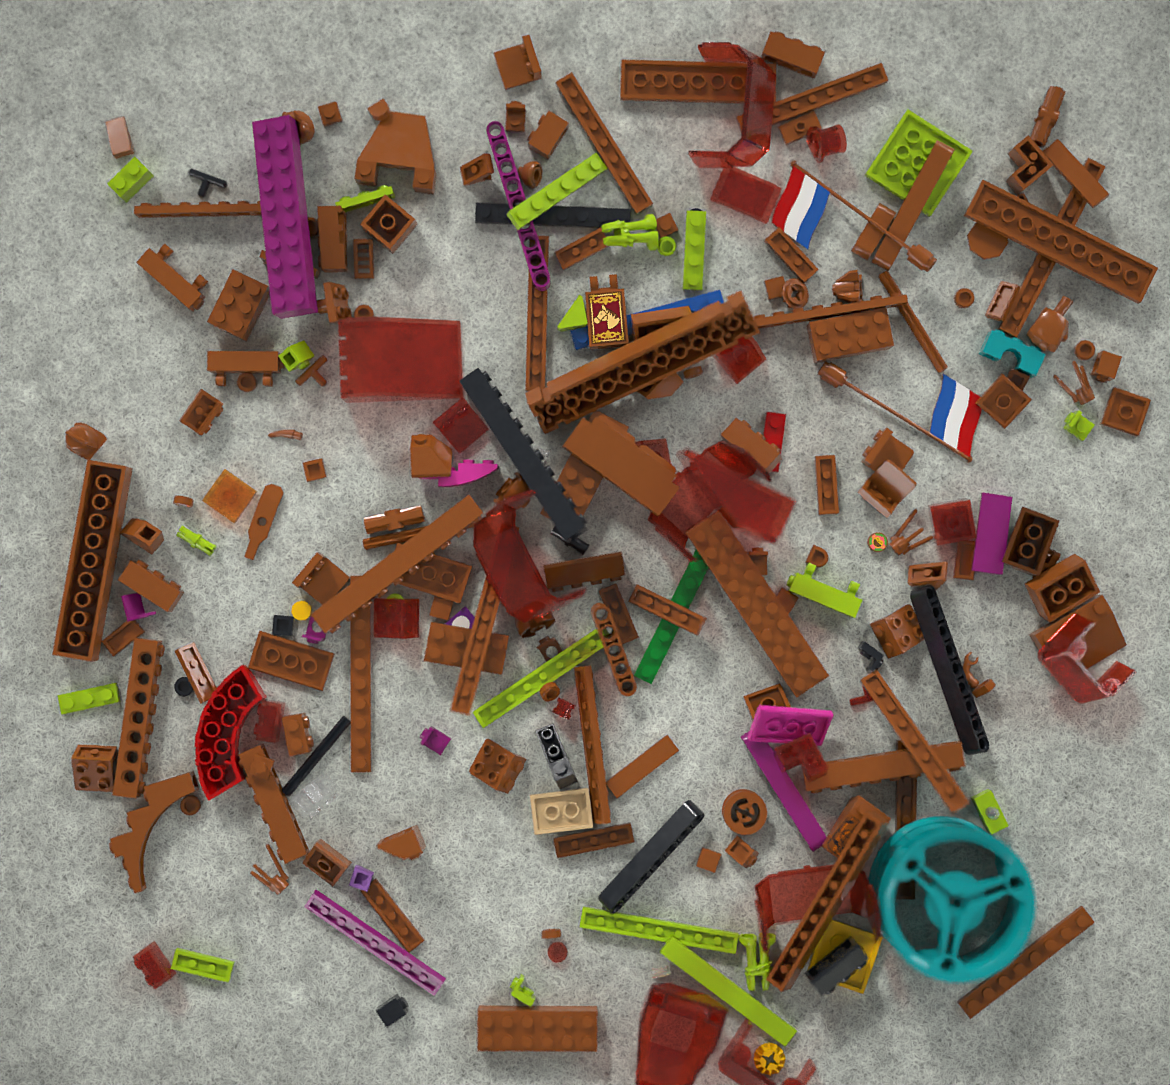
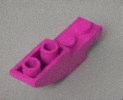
M463 460V463H458V471H455V468L452 467L451 477L419 479L438 480V487L462 486L491 475L498 470V464H494V460H483L482 464L475 463V460Z

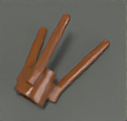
M1073 361L1074 370L1082 386L1075 390L1077 394H1074L1057 375H1053V378L1072 397L1074 403L1079 401L1080 405H1084L1095 399L1083 365H1080L1079 369L1076 361Z
M914 509L896 534L890 538L892 542L889 545L898 556L901 554L905 555L908 551L933 539V536H929L912 545L909 544L912 539L924 531V528H920L906 539L904 536L899 538L917 513V509Z
M266 844V848L281 876L279 877L276 874L271 878L256 864H253V868L264 878L254 871H251L250 874L272 892L279 895L289 885L286 881L289 877L284 873L270 845Z

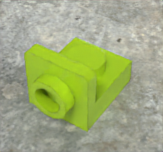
M1080 410L1074 413L1070 412L1064 420L1066 424L1063 428L1081 441H1084L1095 424L1083 417Z
M521 974L519 978L515 977L510 985L512 989L510 995L531 1007L535 1001L534 992L526 986L520 987L524 980V975Z

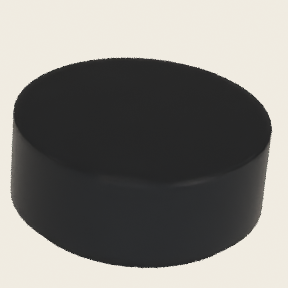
M181 677L176 680L174 689L179 696H189L194 692L187 677Z

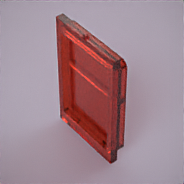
M725 164L710 200L767 224L782 188L741 169Z

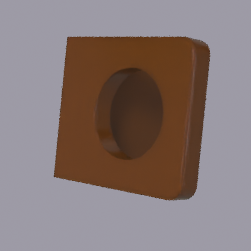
M544 637L538 641L540 645L536 647L540 650L546 662L552 659L546 654L548 647H555L558 650V654L562 652L555 637Z

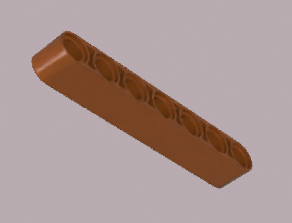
M938 140L934 144L888 229L890 233L902 242L906 241L955 150ZM885 235L871 263L889 271L902 246Z

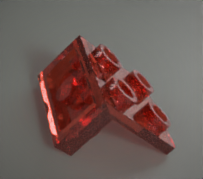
M463 397L433 421L434 425L459 454L489 430Z
M375 598L374 637L419 638V599Z

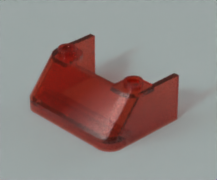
M1074 613L1039 650L1038 660L1071 698L1080 704L1113 697L1137 672L1116 660L1096 680L1079 661L1087 650L1086 644L1081 638L1095 623Z
M745 1018L719 1058V1070L739 1085H778L747 1065L751 1059V1051L742 1042L753 1026L751 1021ZM808 1059L797 1078L789 1077L781 1085H807L817 1069L813 1060Z

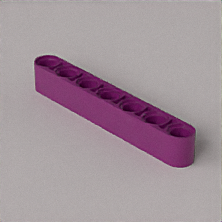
M748 731L740 736L778 795L779 800L788 811L789 816L798 827L799 832L808 843L811 851H816L822 846L827 836L768 742L749 741L747 737Z

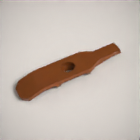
M269 484L265 486L248 530L250 542L244 555L248 559L254 560L260 543L268 537L284 494L280 486ZM261 518L266 519L264 526L259 524Z

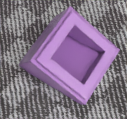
M356 865L349 886L368 892L374 872Z

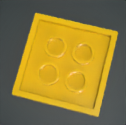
M832 919L813 951L807 970L851 936L869 959L863 968L854 970L847 981L839 982L837 985L864 994L883 937Z

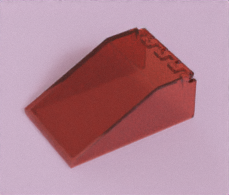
M352 317L339 319L338 337H346V340H339V356L347 357V359L339 360L340 376H347V379L340 380L341 399L346 403L463 399V386L459 382L462 379L460 321L394 317Z
M688 448L677 451L676 457L716 511H720L731 529L762 543L775 544L777 542V537L780 538L796 504L794 499Z

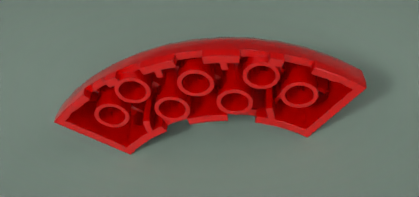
M244 664L231 672L217 689L213 691L199 719L200 722L195 736V766H197L198 779L208 801L246 779V775L238 762L240 733L250 712L267 696L254 674Z

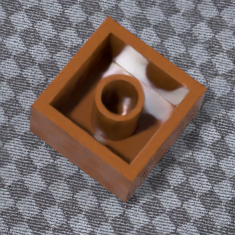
M384 195L360 225L365 232L394 254L418 224L415 218L387 195Z

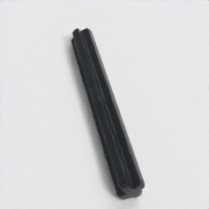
M343 716L282 788V792L285 795L290 796L351 724L347 717Z

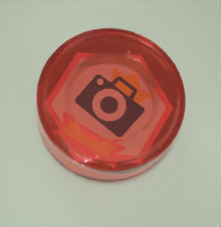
M562 942L552 943L548 948V957L556 963L564 961L567 957V947Z

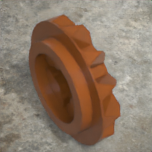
M796 278L785 281L781 286L782 292L780 294L784 298L782 302H786L787 308H803L809 298L806 285ZM794 291H795V292L798 291V293H796L795 297H791V294H792Z

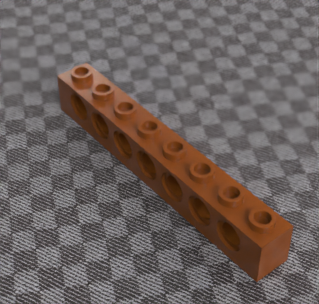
M134 638L113 796L138 798L141 797L145 790L144 786H146V783L143 782L144 774H147L148 771L146 756L151 751V743H148L149 735H152L154 730V724L151 723L152 715H155L157 709L154 699L159 693L157 677L162 672V665L159 663L160 657H163L165 651L162 640ZM146 654L152 657L150 664H147L144 660ZM144 673H146L149 676V682L147 684L143 683L142 681V675ZM141 693L146 695L145 703H141L139 700ZM138 712L141 713L144 717L142 723L138 722L136 719V715ZM135 732H138L140 734V742H136L134 740L133 736ZM132 752L137 753V762L131 759ZM130 771L135 774L134 781H131L128 778V773Z

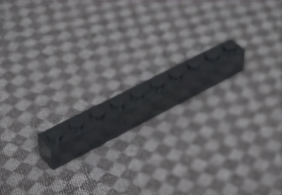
M479 368L475 369L459 380V382L563 539L570 543L588 530L585 526L588 522L581 513L577 514L574 509L577 507L571 497L567 499L563 493L566 489L560 481H555L553 478L555 475L554 471L549 465L545 466L542 461L545 459L539 449L535 450L532 444L534 441L528 433H523L521 430L523 428L522 423L517 417L513 418L511 412H513L512 408L507 402L503 403L500 398L503 395L497 386L493 388L490 381H492L490 375L486 370L482 372Z

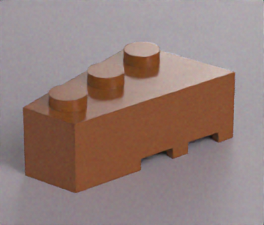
M317 206L318 247L320 248L321 255L318 256V266L321 267L324 273L348 272L347 214L342 206Z

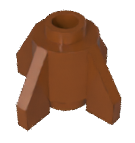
M852 270L837 279L835 284L832 285L833 296H837L838 300L841 299L849 303L859 299L864 301L861 284L862 274L858 275V270Z

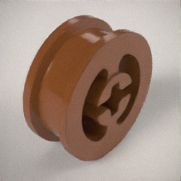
M739 789L730 793L724 800L722 816L732 831L741 835H750L759 831L765 824L767 808L757 793L748 789ZM746 798L744 802L738 803L737 806L742 810H745L747 807L748 812L753 815L754 809L752 804H758V815L749 825H743V823L751 821V816L747 814L742 816V813L735 809L737 819L732 820L731 808L740 799Z

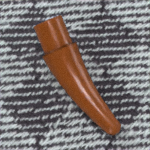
M289 429L269 433L268 436L270 438L287 437L301 440L303 433Z

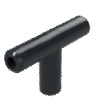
M193 168L188 172L189 176L202 180L197 193L198 196L205 197L210 183L221 188H225L227 185L225 180Z

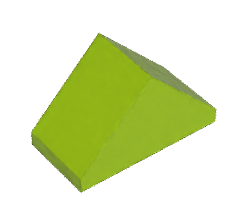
M581 295L577 297L557 326L560 332L588 326L583 297Z

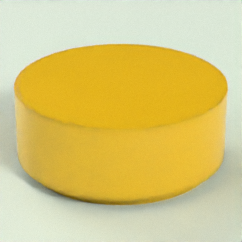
M298 601L292 606L291 612L295 619L306 620L312 614V607L306 601Z

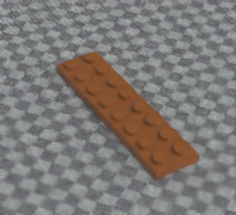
M621 60L620 100L771 104L776 102L777 64Z

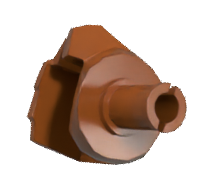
M1063 296L1054 310L1044 308L1026 334L1030 342L1043 352L1049 351L1054 353L1060 343L1068 338L1069 322L1063 316L1073 304V301Z

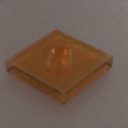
M224 469L202 501L231 522L236 523L258 491L227 469Z

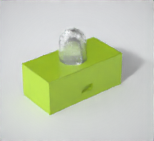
M986 789L971 797L989 834L992 835L1009 826L992 790Z

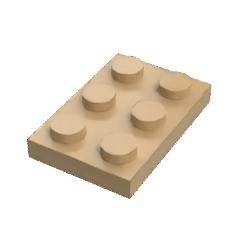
M588 787L530 795L534 835L593 828Z

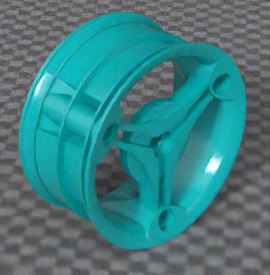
M933 816L905 825L891 835L880 848L868 877V904L878 930L908 964L922 974L936 980L951 983H967L987 978L999 972L1020 953L1033 928L1036 912L1035 890L1023 861L1001 840L964 819L949 816ZM949 841H968L982 845L995 853L998 875L979 881L959 871L938 875L924 866L925 850L934 845ZM912 859L913 865L906 868L907 861ZM921 869L934 879L930 885L917 876ZM915 878L926 890V913L929 919L938 927L937 949L914 950L903 937L895 914V894L899 881ZM996 885H1002V887L985 893L984 891ZM1009 894L1006 911L994 933L976 949L957 956L963 933L972 930L981 922L985 915L987 904ZM955 897L956 899H953L954 902L950 903V901H952L951 898ZM951 933L949 950L946 951L948 934Z

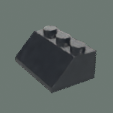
M850 936L807 970L805 975L821 996L829 995L835 990V986L839 982L847 981L854 970L863 968L869 958Z

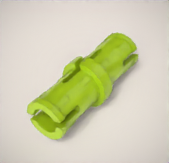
M181 526L179 529L181 532L176 534L177 537L190 543L192 548H198L208 554V556H211L214 552L212 550H215L217 547L202 538L201 534H195L185 528V526Z

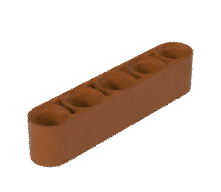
M596 603L591 608V616L614 681L622 695L631 696L636 692L637 686L613 617L605 604ZM599 609H605L603 617H596V612ZM605 628H612V631L609 635H603V630ZM618 646L617 652L609 653L610 647ZM618 664H624L622 671L618 672L615 670ZM631 682V685L628 689H622L623 683Z

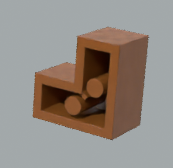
M1029 135L1008 153L1019 169L1006 182L1019 195L1054 165Z

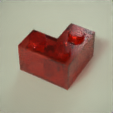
M811 733L774 748V757L782 773L800 765L808 782L827 775L828 767Z

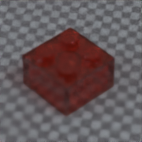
M963 498L928 505L933 538L936 545L977 538L970 499Z

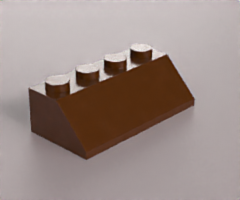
M622 551L543 565L547 589L552 588V592L564 590L563 586L571 585L572 589L583 587L585 582H590L591 585L602 584V579L610 578V582L622 580L621 576H625Z

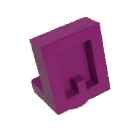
M433 726L429 729L425 728L419 737L422 739L420 742L422 746L425 745L440 756L452 739Z

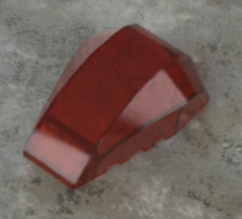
M673 983L651 984L639 1012L635 1085H693L700 1071L707 1064L709 1057L717 1048L729 1009L711 996Z

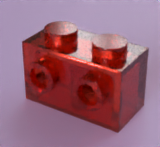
M266 699L262 700V704L259 703L257 708V715H260L259 721L254 726L255 740L271 743L279 741L286 702Z
M155 941L132 956L136 968L142 970L147 984L154 989L167 982L176 974V971L171 969V964Z

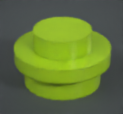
M664 236L658 240L657 251L661 255L670 256L675 252L676 243L673 238Z

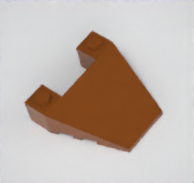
M391 111L385 120L380 121L357 159L354 178L357 185L377 187L379 167L415 171L413 180L414 191L434 195L437 175L426 116Z

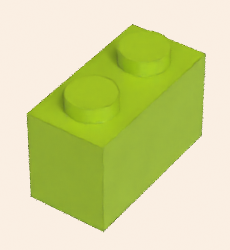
M134 156L107 185L127 203L154 175Z

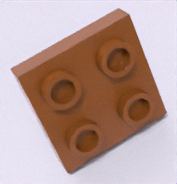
M333 282L323 283L325 299L317 300L318 313H328L329 323L351 324L352 312L348 307L347 299L349 294L345 285Z

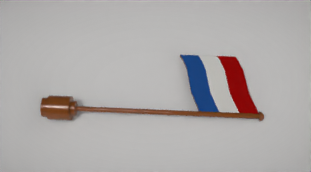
M797 161L790 163V166L793 168L788 184L775 208L772 223L776 227H780L788 236L808 251L812 235L824 214L829 195L832 194L908 250L906 254L908 255L907 260L921 271L929 272L934 266L937 259L933 253L922 245L918 244L917 246L909 247L796 164Z
M825 361L817 375L821 376L820 379L835 388L838 386L842 387L844 384L960 455L967 460V463L972 462L973 458L970 456L972 440L982 408L975 403L980 398L976 393L947 375L942 374L941 390L932 413L930 432L846 381L848 378L845 376L847 372L834 363Z

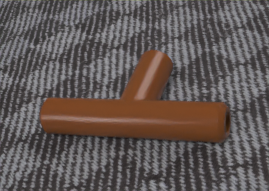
M324 355L319 357L295 382L301 386L312 376L323 387L327 381L317 370L328 359Z

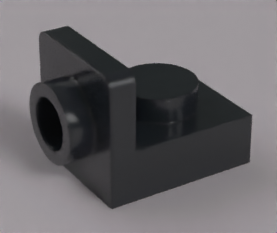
M862 641L858 646L861 650L860 654L868 660L873 658L867 669L869 671L878 670L883 663L882 658L884 655L865 641Z

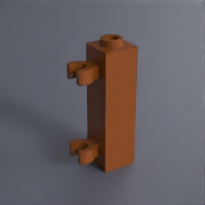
M166 244L160 248L157 254L148 248L136 263L192 312L195 309H200L206 297L199 291L207 285L208 281L199 274L191 285L168 265L165 260L174 251Z
M207 351V371L216 373L215 383L218 386H226V373H263V385L265 387H273V373H281V368H284L285 365L279 358L281 353L278 351Z

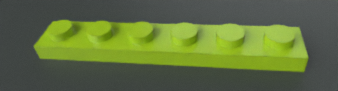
M595 153L511 209L506 215L516 229L519 230L606 171L607 167L599 155Z

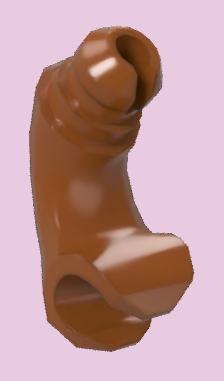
M969 652L964 658L962 667L969 686L976 688L979 685V681L970 672V667L978 662L979 657L975 661H970L969 656L972 652Z

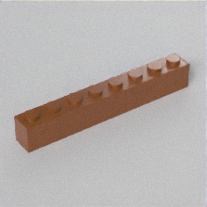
M959 740L930 745L945 768L949 769V772L960 771L961 767L966 766L962 743ZM907 749L802 765L806 791H811L812 794L823 792L822 789L824 788L839 790L842 789L843 785L849 784L850 787L862 786V782L869 781L870 784H878L882 782L881 779L889 778L890 781L901 780V776L909 775V778L921 777V773H923Z

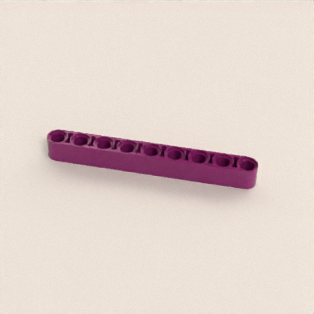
M492 121L487 125L486 132L511 210L516 203H522L526 198L504 127L500 122ZM499 129L501 132L499 135L493 136L491 131ZM498 148H505L506 152L504 154L496 153ZM505 166L512 167L509 173H504L502 169ZM511 184H515L518 186V189L511 192L508 190V187ZM531 221L528 228H521L517 230L533 285L537 290L545 291L551 284L550 275L533 221ZM527 240H534L536 243L533 247L525 246ZM539 258L541 263L538 266L531 265V260ZM541 276L547 278V282L543 285H539L536 282Z

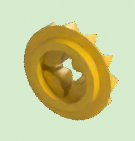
M764 1043L756 1049L754 1064L762 1074L771 1076L775 1073L778 1074L784 1068L785 1054L777 1044ZM773 1054V1060L776 1063L770 1062L766 1066L767 1061L763 1056L770 1057Z

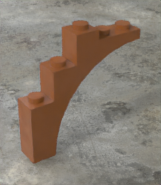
M194 771L144 786L143 795L146 802H149V805L127 812V825L132 831L110 838V851L115 855V858L123 856V867L128 871V884L130 889H133L134 894L147 888L144 877V854L154 825L173 803L183 796L199 790Z

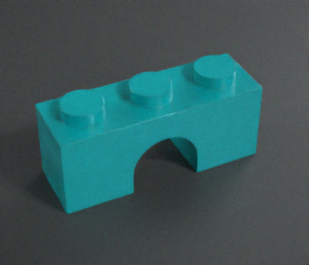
M991 330L987 333L979 355L997 362L1005 351H1010L1017 358L1016 370L1028 374L1030 378L1037 375L1046 355L1041 352V349L1036 346H1026L1018 338L1011 339L1006 337V334L1000 330Z

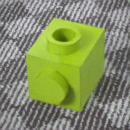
M305 340L289 346L279 355V358L289 372L298 368L300 370L305 369L310 365L309 361L315 357Z

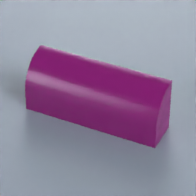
M981 493L971 571L1003 575L1004 563H1002V559L1007 546L1013 497Z

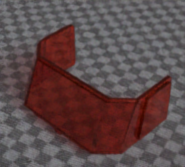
M702 42V44L698 45V50L705 62L748 63L741 138L728 151H688V155L699 168L751 167L770 150L776 74L761 57L740 45L731 44L730 42Z
M721 440L704 449L700 455L697 454L681 473L679 471L676 473L677 476L672 483L677 485L679 490L658 517L650 512L648 521L655 527L654 530L681 556L690 562H696L697 559L685 548L688 540L685 532L706 519L740 481L755 474L770 482L771 475L747 450Z
M528 490L504 498L474 524L473 547L487 575L486 580L488 584L492 585L507 613L523 623L538 617L541 618L573 603L585 595L584 591L587 590L584 587L557 598L551 595L515 527L516 509L536 494L535 490Z
M834 864L816 867L805 865L801 869L779 871L776 874H769L755 885L758 935L763 953L766 952V956L770 955L767 929L777 922L802 919ZM862 870L835 915L854 913L868 918L875 940L879 941V937H881L880 906L873 886L869 884L866 873Z

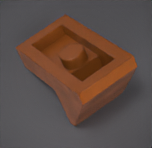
M484 153L460 166L464 186L492 180L491 174L494 173L490 154Z
M945 561L910 565L908 584L910 586L931 585L937 590L946 582L948 563Z

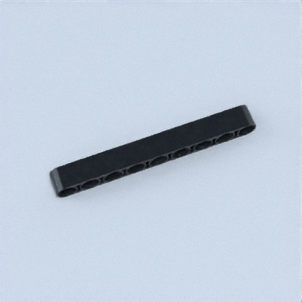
M931 585L914 589L910 593V599L958 737L962 743V748L966 755L985 753L989 750V741L937 592Z

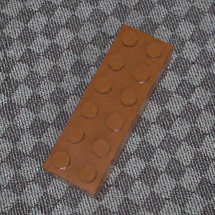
M597 410L592 412L588 420L592 423L596 416L604 415L626 432L629 430L628 426ZM571 454L556 482L560 481L566 489L563 493L567 499L571 497L577 507L574 509L577 514L581 513L584 516L604 477ZM542 508L540 515L551 520L545 512V510Z
M479 1005L477 1011V1051L597 1052V1006L530 1007Z

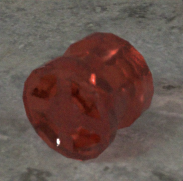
M558 697V704L553 708L552 712L570 720V713L575 709L576 705Z

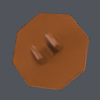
M975 222L967 234L970 251L984 260L999 257L1009 243L1008 238Z

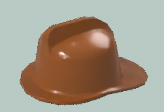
M81 422L75 423L72 428L65 432L66 447L86 460H90L107 441L106 436L100 431Z

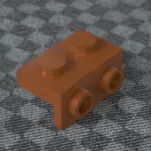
M200 389L179 421L202 436L203 433L206 434L211 429V422L214 417L217 418L222 413L223 403L203 389Z

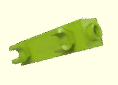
M807 563L803 575L794 573V576H789L786 586L789 587L788 591L849 617H856L862 603V599L855 597L860 586L859 583L851 581L846 593L811 578L816 568V565Z

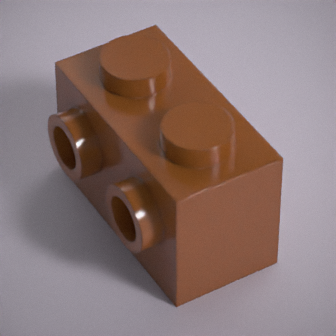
M305 712L282 717L289 756L311 752L314 742L312 735L309 736L308 728H310V721Z

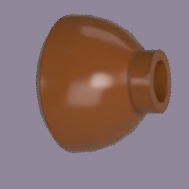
M538 161L528 162L523 167L520 166L518 168V176L525 186L535 189L540 184L542 167Z

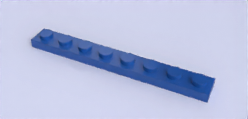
M716 290L637 313L689 306L691 312L694 313L717 301L720 304H723L724 301L721 290ZM631 314L626 315L628 336L633 335ZM588 326L570 331L575 350L589 347Z

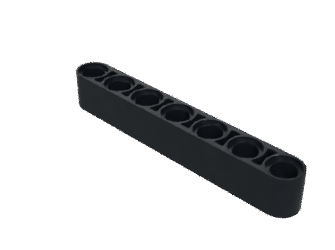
M691 800L684 802L600 893L598 900L611 914L618 912L703 820L704 812Z

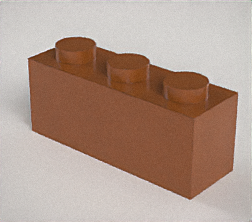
M770 31L760 59L815 79L825 52L818 46L803 44V41L800 39H790L781 32Z
M735 418L722 432V440L767 476L782 460L781 450L772 443L770 445L765 441L766 438L757 431L755 433L752 431V427L748 422Z
M140 559L138 561L130 560L118 581L165 611L172 612L184 594V591L180 589L182 586L172 580L168 582L164 579L165 575L157 570L154 572L149 570V565Z

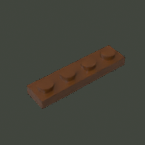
M631 822L553 838L557 858L634 843Z

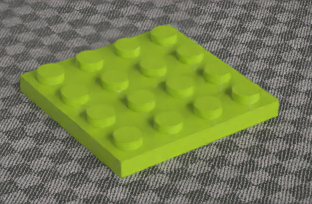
M907 109L864 176L904 201L936 141L938 140L954 148L955 150L921 211L930 217L973 150Z

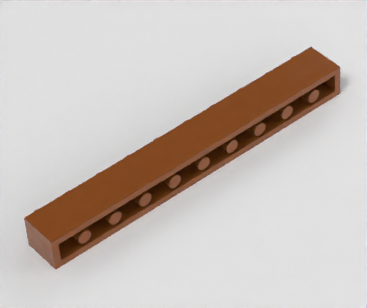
M470 495L466 496L314 611L311 616L324 633H335L341 628L340 624L343 621L349 622L357 616L356 611L360 608L363 610L373 604L372 599L376 596L381 598L388 592L387 588L392 584L398 585L404 580L403 576L408 572L412 574L420 568L418 564L424 560L426 562L430 561L436 556L434 552L440 548L444 550L451 545V539L455 536L457 538L463 536L467 532L466 528L471 524L473 526L479 524L483 520V511Z
M865 812L766 980L781 992L791 989L890 824L888 820L876 812Z

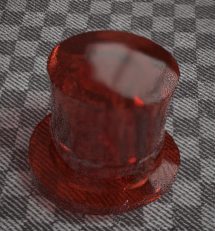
M840 124L825 129L812 126L807 130V144L818 163H822L826 156L846 152V135Z

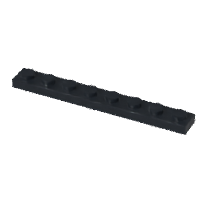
M476 203L475 223L514 225L506 215L510 211L509 204ZM553 206L535 218L533 224L534 226L601 228L602 225L617 220L624 221L625 223L630 222L631 209Z

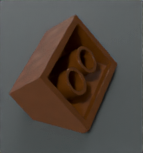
M1022 507L1002 563L1030 576H1040L1060 520Z

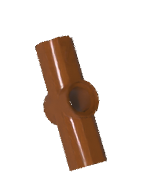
M1050 86L1043 104L1037 111L1039 114L1034 119L1035 125L1030 137L1038 147L1046 145L1051 129L1059 118V109L1066 93L1061 87Z
M422 505L406 509L388 510L383 514L364 518L367 534L386 530L394 531V529H402L408 525L425 522Z

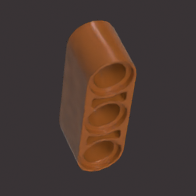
M879 203L870 218L887 230L896 212ZM867 222L866 227L861 232L851 251L868 261L884 233L870 222Z

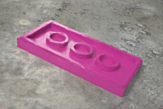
M759 705L747 737L749 741L822 746L834 714L829 710Z

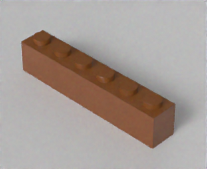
M263 743L238 754L240 757L238 762L241 769L246 771L248 786L254 790L255 795L253 797L257 806L260 805L263 811L261 813L262 819L265 824L268 823L271 830L269 835L271 840L277 844L278 857L286 864L307 855L310 851L288 799L282 792L283 787L274 766L268 780L249 774L255 754L270 758Z

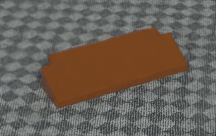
M596 416L592 423L583 418L562 447L658 517L679 490V487L672 483L677 476L675 474L676 468L647 446H636L634 444L635 438L606 416Z

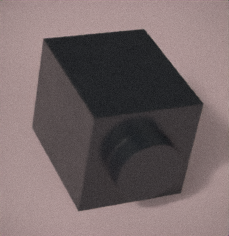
M397 993L378 1006L376 1013L387 1028L407 1014V1007L409 1005L403 996L400 997Z

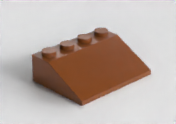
M1103 595L1093 596L1029 634L1059 685L1127 645L1114 613Z

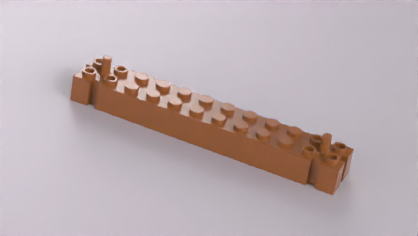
M740 290L727 296L728 301L723 304L717 301L547 382V387L542 390L540 387L526 392L528 406L534 417L537 416L538 423L544 434L558 429V424L563 421L566 424L573 422L738 344L737 339L744 336L745 339L759 334V328L742 291Z

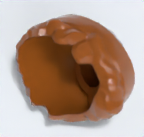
M298 110L282 113V116L290 115L298 122L300 146L313 138L315 132L314 124L307 114Z

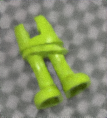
M647 214L644 220L625 223L624 221L617 220L601 226L602 232L614 233V236L603 238V243L606 246H622L625 248L628 245L633 247L634 243H646L649 250L655 251L658 247V231H654L657 227L656 218L653 214ZM645 230L650 232L630 234L629 231Z
M772 933L759 934L760 962L756 963L757 936L755 934H740L739 942L745 946L747 952V967L744 968V974L748 990L755 991V976L762 975V991H768L770 982L766 979L772 970L771 964L773 962L769 959V950L776 942V935Z

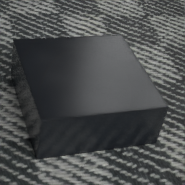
M274 615L272 634L293 636L294 617Z

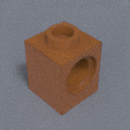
M1104 350L1099 352L1091 375L1096 377L1095 380L1103 383L1115 379L1122 356Z

